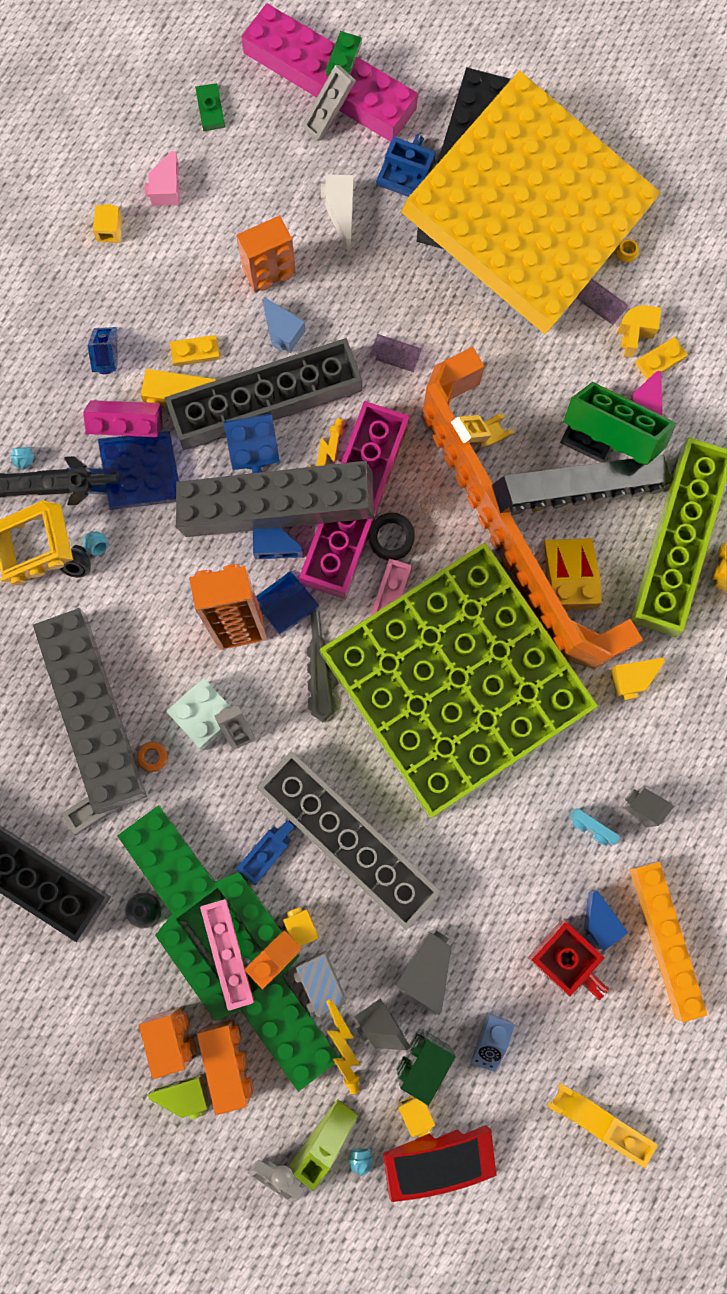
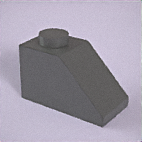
M645 787L638 791L633 789L625 798V801L628 803L624 806V809L646 828L659 826L674 808L673 804Z
M381 998L355 1016L360 1025L356 1029L364 1042L369 1039L372 1045L378 1049L407 1051L411 1048Z

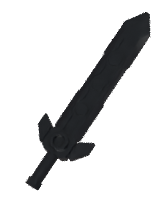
M75 456L64 457V459L72 469L12 474L0 473V498L37 494H69L73 492L69 497L67 505H78L89 495L88 492L91 491L92 485L119 484L120 475L118 472L91 475V471L86 468V464Z

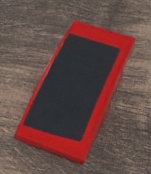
M487 1125L462 1134L457 1129L438 1138H434L429 1133L383 1153L388 1194L391 1202L445 1194L497 1176L492 1131Z

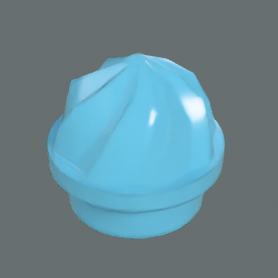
M31 447L11 448L12 455H10V459L15 467L24 470L32 465L33 457L35 456L31 451Z
M91 531L83 539L84 549L94 556L101 555L108 548L106 536L99 531Z
M371 1149L350 1150L348 1163H350L352 1172L360 1176L367 1174L374 1162V1157L371 1156Z

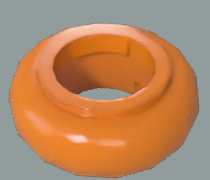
M154 741L143 744L137 753L139 766L147 772L161 770L168 759L165 747ZM149 750H156L159 753V760L154 764H149L145 760V755Z

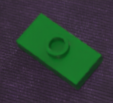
M218 84L195 86L203 131L225 128Z

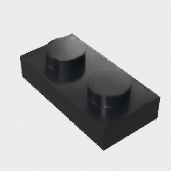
M569 425L560 441L561 444L600 463L604 462L611 446L603 442L593 440L591 436L581 431L573 430Z

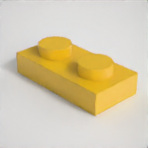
M216 335L170 341L174 367L220 360Z
M673 337L637 359L635 364L646 380H648L656 371L665 372L686 359L688 354L676 337Z

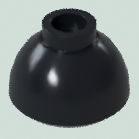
M74 545L71 548L73 560L64 563V567L60 568V570L71 577H85L90 573V559L84 547Z
M146 892L134 895L126 905L125 913L127 920L137 928L144 929L153 926L161 915L159 900L154 895Z

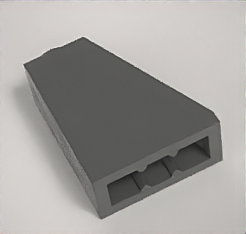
M436 930L434 934L429 931L427 932L396 980L395 985L440 1015L444 1001L451 946L447 944L449 938Z

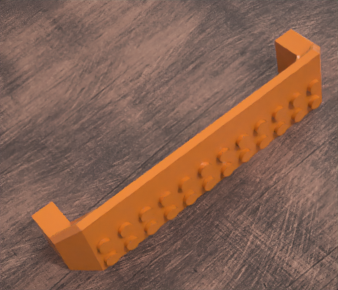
M471 347L434 366L426 387L424 406L422 407L423 415H421L422 422L426 428L430 427L434 433L432 438L437 448L443 449L445 453L444 460L449 468L453 467L456 472V482L461 489L465 488L470 507L477 509L480 515L478 520L484 530L488 529L492 536L490 541L494 549H499L503 555L501 560L507 571H512L515 577L513 582L519 592L523 591L527 598L525 601L532 611L535 612L565 659L572 663L596 669L633 649L643 639L631 619L602 634H598L572 621L510 513H500L492 488L493 483L470 443H463L451 423L456 419L449 408L451 399L480 385L485 366L474 347Z

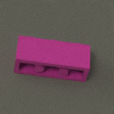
M90 400L83 411L86 434L157 437L163 426L161 403Z

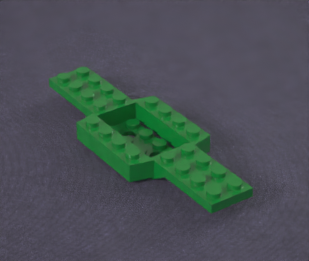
M160 805L118 834L117 837L172 913L155 934L156 938L213 1019L216 1021L240 1010L298 1092L334 1065L333 1059L341 1057L284 977L300 956L299 953L263 989L247 973L254 1003L228 1011L218 973L181 922L186 921L214 961L200 907L224 900L221 896L222 893L258 945L264 950L283 930L244 876L237 872L219 881H215ZM229 907L242 958H248L252 962L262 951Z

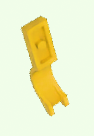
M497 414L485 422L480 415L458 416L451 422L463 443L478 442L483 448L515 434L513 430L504 431L499 422L505 418L504 414Z
M559 1083V1091L553 1101L548 1102V1108L569 1118L602 1142L646 1168L658 1144L583 1095Z

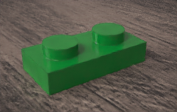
M340 31L326 67V76L329 77L335 65H340L349 75L351 74L362 45V37Z

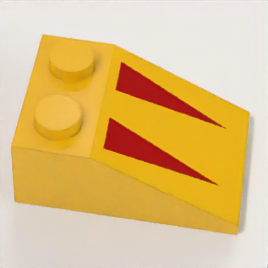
M593 539L544 540L546 578L565 610L597 609L602 604V594Z

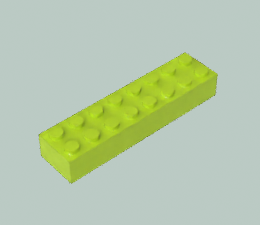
M690 437L681 446L672 475V482H670L630 619L633 624L675 638L684 632L727 482V449Z

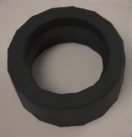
M385 513L378 516L373 521L369 531V544L372 551L379 558L387 561L389 559L399 560L404 558L411 551L415 540V530L411 521L399 513ZM395 523L404 529L406 540L399 549L387 550L380 545L378 532L383 525Z

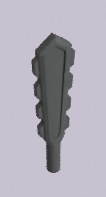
M320 611L310 612L312 639L310 646L307 647V656L310 658V662L307 664V673L311 675V679L307 681L308 691L311 692V697L308 698V709L311 711L312 716L324 723L334 713L336 699L331 692L334 689L333 679L329 677L331 669L320 654V648L326 645L321 632Z

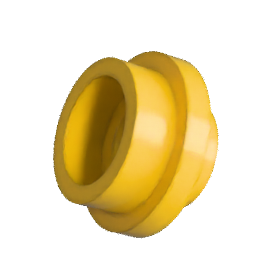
M632 239L621 241L616 248L617 258L625 263L633 262L639 255L638 244ZM627 249L631 254H627L623 250Z

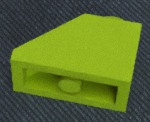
M202 1074L152 1089L148 1093L149 1100L181 1118L189 1116L190 1119L199 1118L205 1115V1110L210 1106Z

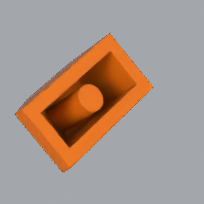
M284 930L244 970L263 989L302 948Z

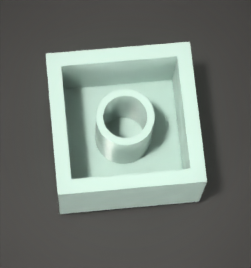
M203 678L166 712L203 751L223 733L214 715L220 713L222 709L229 705Z

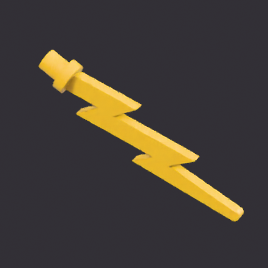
M337 418L334 426L331 425L329 429L331 432L329 445L321 437L316 466L327 465L328 455L336 463L339 439L344 433V420Z
M328 999L326 1003L337 1030L326 1031L343 1056V1058L333 1060L344 1076L345 1086L349 1088L351 1094H357L360 1091V1078L358 1074L353 1072L350 1066H357L360 1063L345 1040L354 1038L334 1002Z

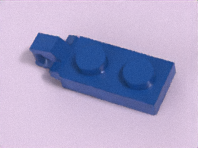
M287 820L280 829L274 826L271 830H268L236 869L256 885L288 848L292 840L287 836L296 826Z

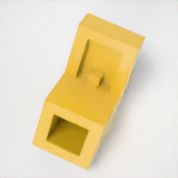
M640 305L630 309L624 315L617 330L618 334H623L620 347L624 348L623 356L633 357L638 347L639 337L654 339L659 330L660 307Z

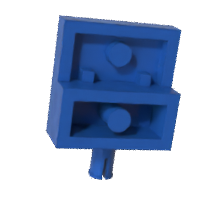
M418 134L415 135L413 143L393 136L385 154V161L377 177L376 185L409 197L431 172L435 163L436 152L421 146L424 141L421 135L420 138Z
M271 413L223 421L233 471L246 468L252 469V473L262 472L261 467L280 462Z

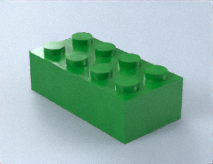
M593 381L571 397L563 423L569 425L573 430L581 431L591 436L593 440L603 442L611 446L616 452L624 453L632 457L636 462L646 465L651 463L667 448L677 424Z

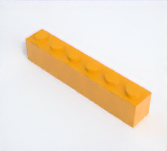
M651 862L630 868L631 877L675 1019L684 1023L708 1016L661 863Z

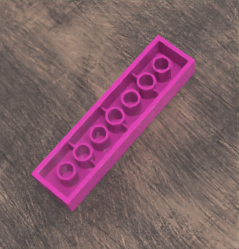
M266 3L241 36L243 53L313 96L318 97L328 79L326 67L335 43ZM357 57L350 74L356 82L339 111L391 142L393 136H398L416 111L418 93Z
M367 401L363 402L341 464L367 461L373 472L374 518L318 524L299 576L301 585L346 600L369 537L371 525L375 520L406 434L409 415Z

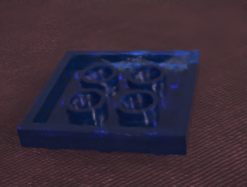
M170 431L159 432L157 437L119 436L98 439L103 474L118 472L120 475L119 484H105L109 510L176 502V482L179 481Z

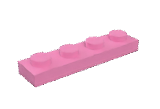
M392 559L388 560L371 615L404 594L412 565Z
M224 899L201 906L200 909L228 1011L254 1003L227 900Z

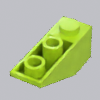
M337 1099L289 1164L293 1176L314 1191L330 1170L358 1114Z

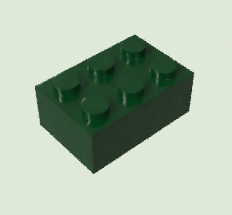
M423 1029L421 1034L416 1032L410 1042L411 1051L408 1057L403 1056L396 1070L400 1089L429 1106L456 1056L450 1045Z

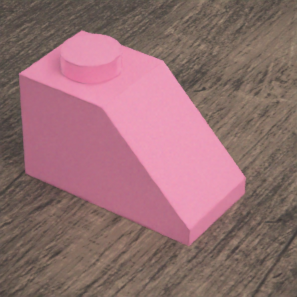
M171 151L148 173L149 183H145V195L150 197L152 206L180 205L179 162L176 151Z

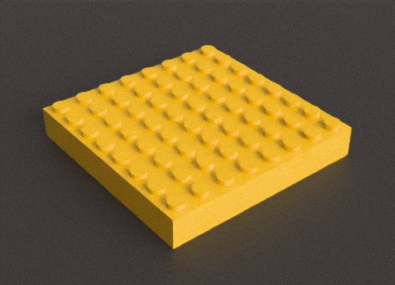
M519 70L407 198L401 213L543 334H546L661 192Z

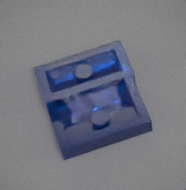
M291 571L256 596L262 614L280 636L319 608V604Z

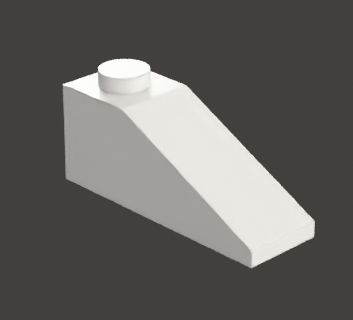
M326 174V183L321 184V198H325V207L346 250H351L354 175Z

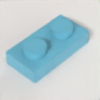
M578 808L573 809L568 817L573 821L571 824L573 827L584 833L588 830L595 835L593 839L605 847L607 844L616 845L621 837Z

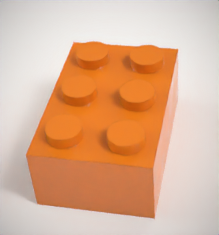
M280 215L236 235L242 269L254 292L267 290L273 283L280 280L287 281L296 273L293 239Z
M182 1007L151 1015L139 1024L152 1080L185 1070L194 1059V1053H197L195 1040L193 1037L189 1038L187 1028L190 1027L187 1011H182Z
M232 1019L203 1027L197 1033L215 1116L247 1107L252 1098V1093H254V1086L251 1077L247 1078L245 1073L248 1061L245 1051L240 1052L239 1041L242 1040L239 1025H234Z

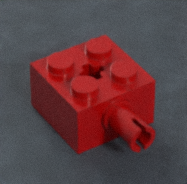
M560 920L527 957L569 997L581 985L590 991L597 1000L604 997L597 987L605 994L609 991V987L593 974V971L605 957L566 921ZM563 952L568 954L567 957L570 959L568 963L561 962Z

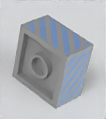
M326 951L297 964L294 978L297 983L302 982L309 998L307 1004L309 1013L315 1012L316 1016L319 1017L330 1012L326 1003L328 999L332 1000L337 1008L346 1004V996Z

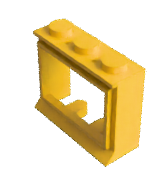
M42 500L0 519V570L2 574L0 581L10 582L12 585H22L31 577H41L45 575L46 571L60 569L64 567V563L73 560L61 504ZM43 519L50 551L17 565L10 530L24 528L25 523Z

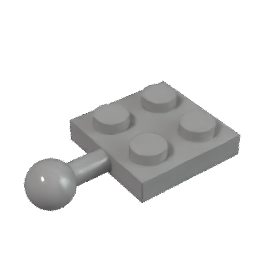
M267 1159L256 1161L247 1173L291 1203L298 1201L304 1192V1189L300 1187L301 1182L293 1176V1172L289 1167H278Z

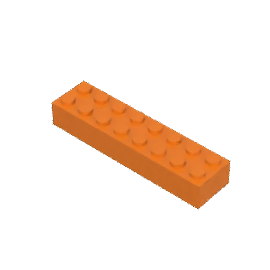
M230 564L224 566L221 571L201 570L195 573L196 576L189 577L195 610L219 650L267 640L262 612L246 566L240 567V564Z

